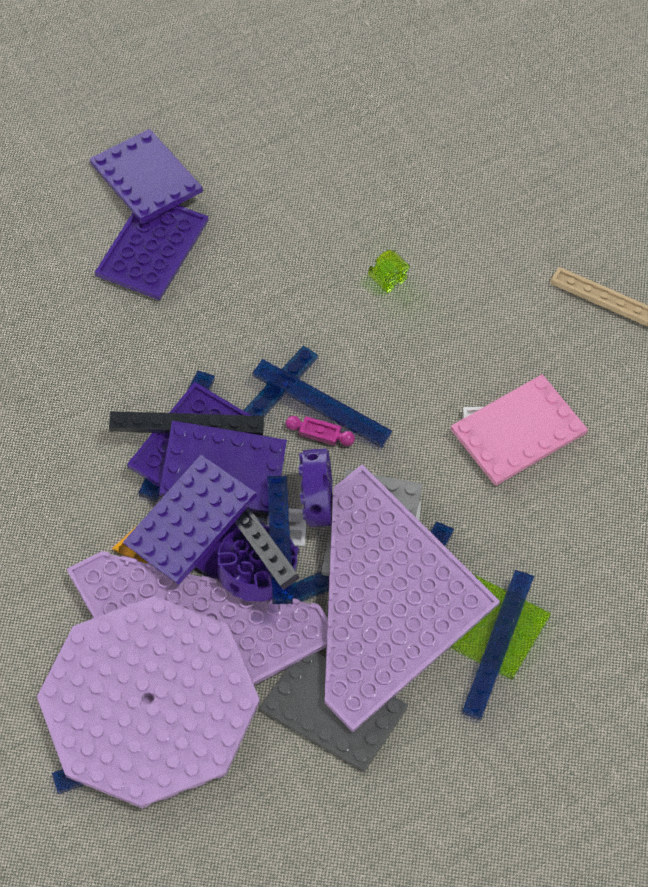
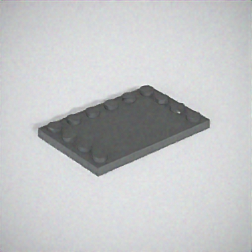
M316 652L288 667L260 706V712L365 773L408 709V704L393 697L352 733L324 703L326 657Z

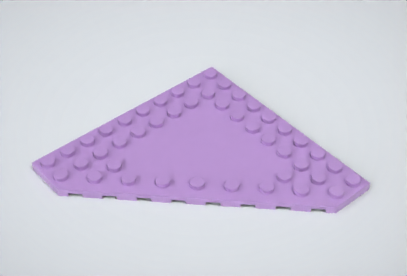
M360 465L333 488L324 701L331 711L353 733L500 604V601L363 465Z
M101 551L67 569L93 619L156 596L228 624L253 685L327 647L328 618L319 604H308L286 596L264 602L244 601L227 591L218 579L206 576L199 577L191 575V573L180 585H177L149 563L139 562L137 559L125 556L110 555L109 552ZM147 695L143 698L145 704H150L154 701L152 695Z

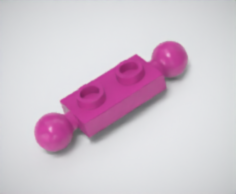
M290 416L286 420V427L289 430L295 431L300 429L299 436L334 446L337 440H340L344 446H351L355 441V436L352 432L345 431L341 433V426L307 416H305L303 422L297 416Z

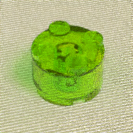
M389 249L377 257L375 260L377 264L374 267L370 266L367 273L383 291L390 293L394 289L395 284L398 282L403 283L408 278L406 273L410 266L395 250L391 251Z

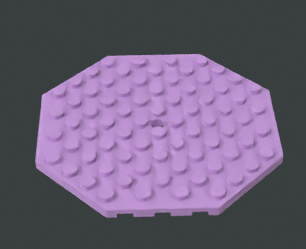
M156 596L73 626L37 695L65 776L140 808L150 806L151 803L161 799L163 801L178 795L179 792L189 788L191 790L206 784L207 781L226 776L260 703V699L228 624ZM147 695L154 697V701L150 704L143 702V698Z

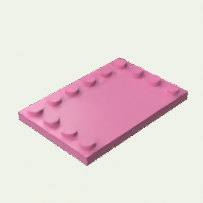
M543 374L451 425L450 429L495 486L585 435L588 431L587 427Z

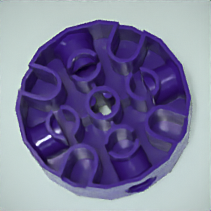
M328 448L303 450V453H299V476H302L300 499L301 504L304 506L302 509L303 520L306 521L309 527L331 526L333 480Z
M262 525L293 569L297 571V552L292 539L281 530ZM239 528L225 536L218 548L217 575L222 586L233 596L239 597L244 601L264 602L280 597L291 588L292 584L284 590L281 588Z

